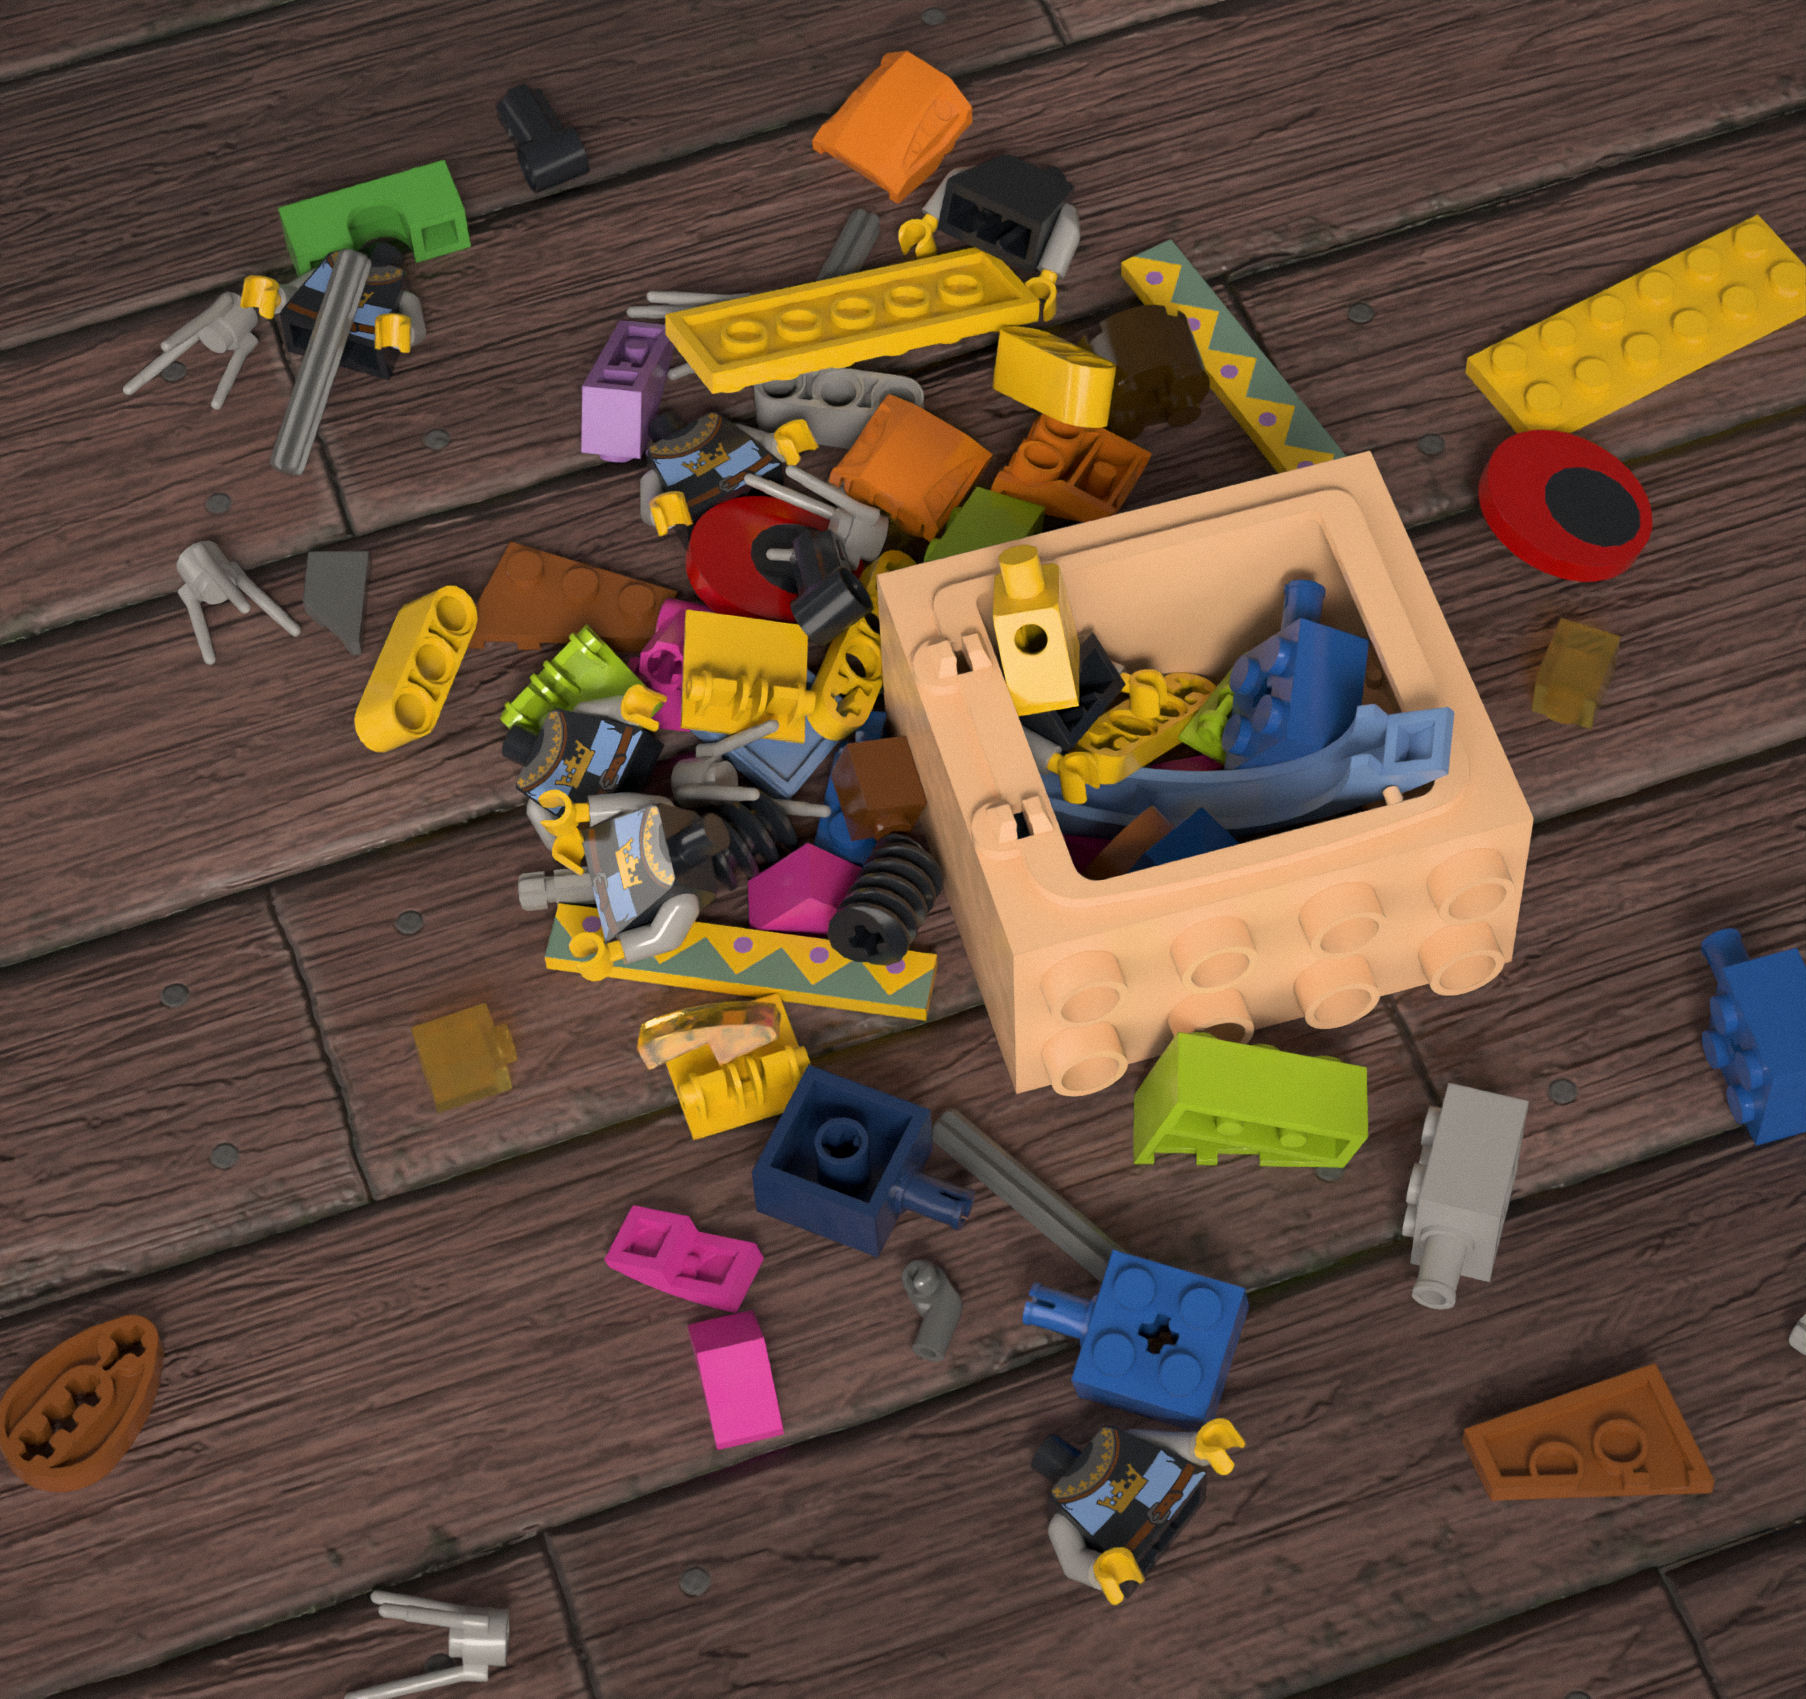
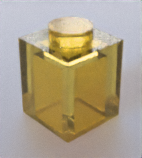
M1560 618L1537 673L1532 711L1546 715L1558 723L1575 724L1592 729L1615 672L1621 636Z
M486 1003L411 1027L418 1061L437 1113L512 1089L507 1064L518 1060L515 1046L506 1023L494 1026Z

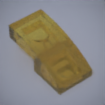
M730 1001L685 1008L642 1023L640 1025L637 1050L648 1070L708 1043L719 1065H722L779 1039L781 1013L774 1003L755 1001Z

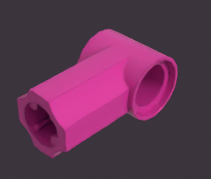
M669 597L663 603L656 625V632L640 654L639 672L649 679L654 690L674 693L678 686L682 684L685 611L688 609L715 613L707 605Z

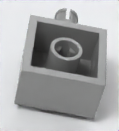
M1448 1083L1442 1108L1429 1106L1421 1140L1423 1148L1420 1161L1414 1164L1407 1192L1406 1203H1408L1402 1230L1403 1236L1414 1238L1410 1263L1420 1267L1417 1281L1413 1286L1412 1297L1423 1306L1440 1310L1453 1307L1460 1275L1490 1282L1518 1169L1529 1101Z

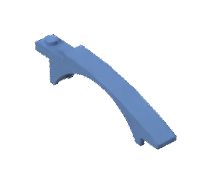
M1376 704L1357 706L1355 719L1351 726L1339 739L1310 755L1275 765L1238 770L1178 771L1141 767L1127 778L1115 784H1100L1098 789L1085 784L1087 801L1083 804H1072L1064 800L1061 794L1059 775L1053 772L1048 775L1039 774L1062 834L1113 840L1136 817L1154 805L1175 826H1178L1202 806L1233 838L1339 814L1385 799L1383 791L1388 787L1397 786L1400 792L1403 793L1448 775L1455 712L1449 707L1387 714ZM1065 751L1061 753V755H1063V756H1065L1066 754H1069L1068 752H1065ZM1017 813L1015 820L1017 823L1016 832L1018 839L1031 836L1023 813Z

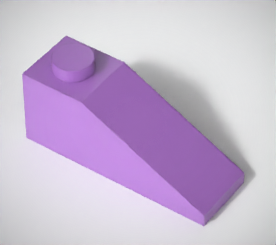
M619 320L582 385L581 453L599 454L601 459L609 462H626L633 458H641L651 439L648 435V429L658 415L667 372L674 350V345L665 335V325Z

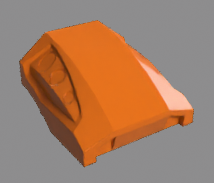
M909 51L886 53L882 57L880 66L851 94L839 111L820 127L812 139L813 150L821 155L827 152L889 192V199L899 204L937 170L945 155L954 148L959 136L973 123L972 106L950 77Z
M888 394L851 449L837 467L832 469L828 482L837 488L843 483L845 493L865 505L878 506L890 513L891 518L897 521L904 532L911 536L923 537L931 542L933 538L939 536L948 523L954 507L962 506L989 465L993 454L967 434L921 407Z
M1042 414L1034 421L1027 439L1022 441L1017 453L1013 454L1009 465L1005 466L1003 471H999L990 491L1044 506V515L1079 522H1089L1117 514L1146 468L1152 453L1104 428H1088L1065 424Z

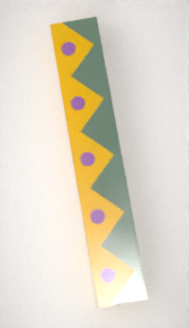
M1171 239L1121 262V276L1144 305L1165 306L1167 314L1176 317L1178 310L1186 315L1210 378V388L1278 474L1347 457Z
M558 904L545 953L547 969L580 973L576 966L596 956L597 953H593L583 958H576L569 950V943L579 933L593 932L599 935L606 944L598 908ZM694 922L678 948L630 964H624L622 959L614 961L612 971L607 977L756 998L779 993L781 1001L927 1021L938 962L937 954L908 951L900 962L889 966L874 965L869 962H855L844 958L835 951L827 939Z

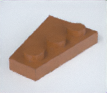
M510 542L476 604L478 619L468 648L485 649L486 642H517L518 650H541L542 643L568 644L571 641L569 639L572 632L578 634L587 624L614 652H641L656 632V625L663 603L668 597L678 599V592Z
M1656 1363L1464 1429L1462 1442L1490 1501L1712 1493L1715 1480Z

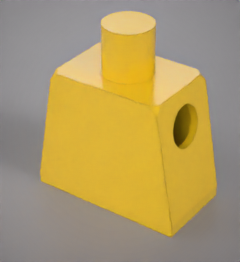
M1018 545L1008 548L999 555L998 560L1001 572L994 576L993 622L1007 688L1017 715L1023 716L1079 706L1080 644L1061 568L1054 563L1041 565L1038 550L1034 546Z

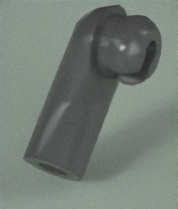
M919 1259L909 1263L901 1276L902 1287L907 1291L908 1298L923 1319L913 1342L912 1350L923 1359L940 1362L945 1357L962 1315L963 1302L948 1276L940 1267L933 1266L927 1260Z

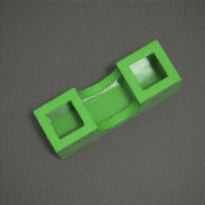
M445 160L415 167L404 172L360 183L349 188L311 199H304L278 208L286 246L298 277L313 268H317L329 253L340 252L342 249L358 251L366 242L380 237H392L406 243L416 263L471 247L465 209Z

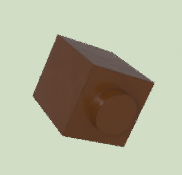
M906 736L847 743L831 772L851 841L874 838L878 842L880 838L891 833L906 836L912 831L927 804Z

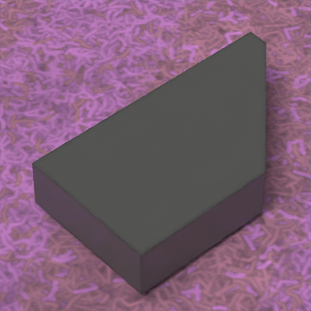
M369 551L308 552L303 604L306 614L321 627L326 626L344 642L345 649L352 655H362L371 573Z

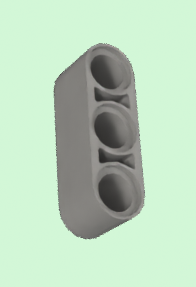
M831 367L800 374L792 380H773L753 385L756 421L760 430L775 433L779 427L787 422L804 419L807 421L818 445L851 449L888 394L924 409V392L921 386L911 378L892 374Z

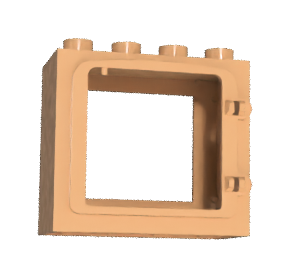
M1371 451L877 575L885 712L887 713L886 726L891 738L907 737L927 800V804L919 819L932 856L940 865L945 877L944 890L1016 1094L1052 1085L1055 1092L1064 1096L1092 1094L1109 1087L1119 1080L1126 1072L1128 1064L1161 1056L1177 1032H1205L1220 1040L1247 1044L1255 1030L1302 1017L1305 1018L1308 1025L1314 1028H1337L1364 1017L1377 1005L1380 997L1425 984H1429L1435 993L1446 996L1459 995L1476 990L1493 980L1501 972L1504 964L1512 961L1534 817ZM1018 545H1031L1037 548L1041 565L1050 563L1059 565L1078 637L1094 632L1110 660L1126 666L1125 673L1131 675L1139 670L1154 669L1165 677L1174 672H1186L1204 677L1214 683L1216 687L1245 651H1250L1280 631L1285 598L1284 585H1289V581L1292 580L1317 582L1326 589L1320 624L1369 640L1362 705L1376 704L1387 714L1449 707L1455 712L1448 775L1403 793L1400 792L1397 786L1388 787L1383 791L1385 799L1363 805L1362 809L1364 812L1105 880L1095 881L1086 879L1076 871L1003 677L1004 670L993 622L994 576L1001 572L998 557L1008 548ZM1120 691L1101 715L1129 699L1130 693ZM1022 812L1031 836L1018 839L1016 832L1017 823L1013 814Z

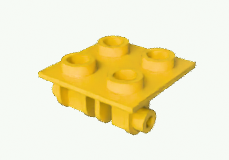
M687 609L685 611L680 728L734 735L755 725H760L769 720H776L779 723V729L761 739L803 744L805 742V716L813 714L816 695L815 691L806 690L808 636L798 624Z
M779 993L654 1030L693 1141L783 1113L808 1064L810 1065L805 1047H799Z

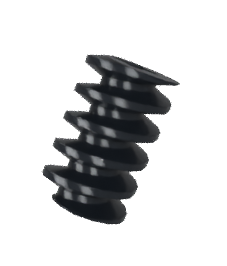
M759 790L760 796L757 800L725 801L719 806L718 815L707 812L700 817L713 814L719 817L730 834L729 846L711 857L716 879L730 892L738 887L733 870L736 867H739L746 876L753 879L759 875L755 860L756 855L759 854L769 865L773 866L780 861L775 845L779 841L791 853L798 850L799 842L789 819L781 808L761 790ZM717 897L711 903H709V905L717 900Z
M891 833L880 838L873 847L872 853L866 859L863 868L856 876L854 883L847 891L845 898L838 906L837 912L829 921L827 935L831 947L844 958L855 962H869L874 965L886 966L900 962L908 952L909 945L916 938L918 929L925 922L927 914L933 908L935 899L943 890L945 877L940 865L918 842L908 836Z

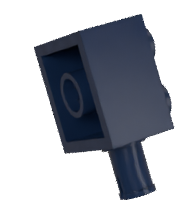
M809 1064L752 1171L757 1212L877 1258L900 1214H904L907 1210L951 1226L952 1229L960 1231L965 1225V1219L961 1218V1216L969 1217L975 1198V1191L922 1172L933 1150L930 1109Z

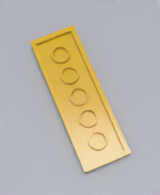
M1755 215L1468 357L1466 374L1517 433L1530 430H1555L1571 434L1806 316V266L1759 215Z
M974 247L665 314V335L712 394L720 392L733 393L755 384L773 380H792L800 374L831 367L845 368L858 361L885 355L899 356L905 354L908 350L939 343L952 344L960 341L962 338L992 331L1000 332L1001 327L1019 326L1039 321L1040 301L1003 260Z

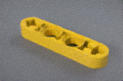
M890 550L884 552L870 563L860 576L859 580L867 590L873 603L874 609L871 613L878 619L877 575L917 565L909 555L901 551ZM865 617L832 640L811 687V690L815 691L816 695L813 714L806 716L812 728L828 740L839 741L844 739L865 723L883 684L880 634L874 632L869 627ZM846 653L856 656L862 662L866 678L856 675L850 669L846 660ZM842 693L846 697L841 700L837 709L838 703L834 698Z
M1186 672L1168 674L1164 677L1167 686L1166 705H1160L1158 717L1140 718L1133 715L1130 711L1129 698L1099 716L1078 743L1070 749L1069 753L1082 751L1091 754L1097 763L1100 784L1118 783L1180 744L1182 741L1178 740V736L1217 688L1216 685L1196 674Z

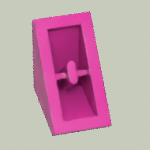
M810 843L805 844L748 881L749 929L812 938H828L829 921L837 912L838 906L845 898L847 891L862 868Z
M749 1310L687 1325L717 1450L784 1435L765 1339L754 1311Z

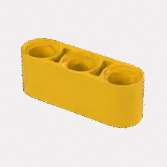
M1004 326L1000 329L992 388L1065 424L1088 428L1106 427L1108 423L1116 364L1048 332L1028 327Z
M447 585L403 605L398 612L356 709L354 718L355 729L360 740L367 748L375 752H388L429 734L434 728L477 624L476 606L465 590L457 586Z

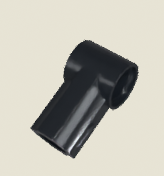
M522 84L507 90L506 96L496 105L497 117L516 148L520 168L532 192L537 194L588 174V158L577 132L570 125L562 126L540 88L532 89L526 84Z
M808 529L792 541L794 551L790 557V563L799 596L790 602V608L805 634L814 643L823 647L869 614L874 607L867 590L851 571L843 541L831 529L826 531Z

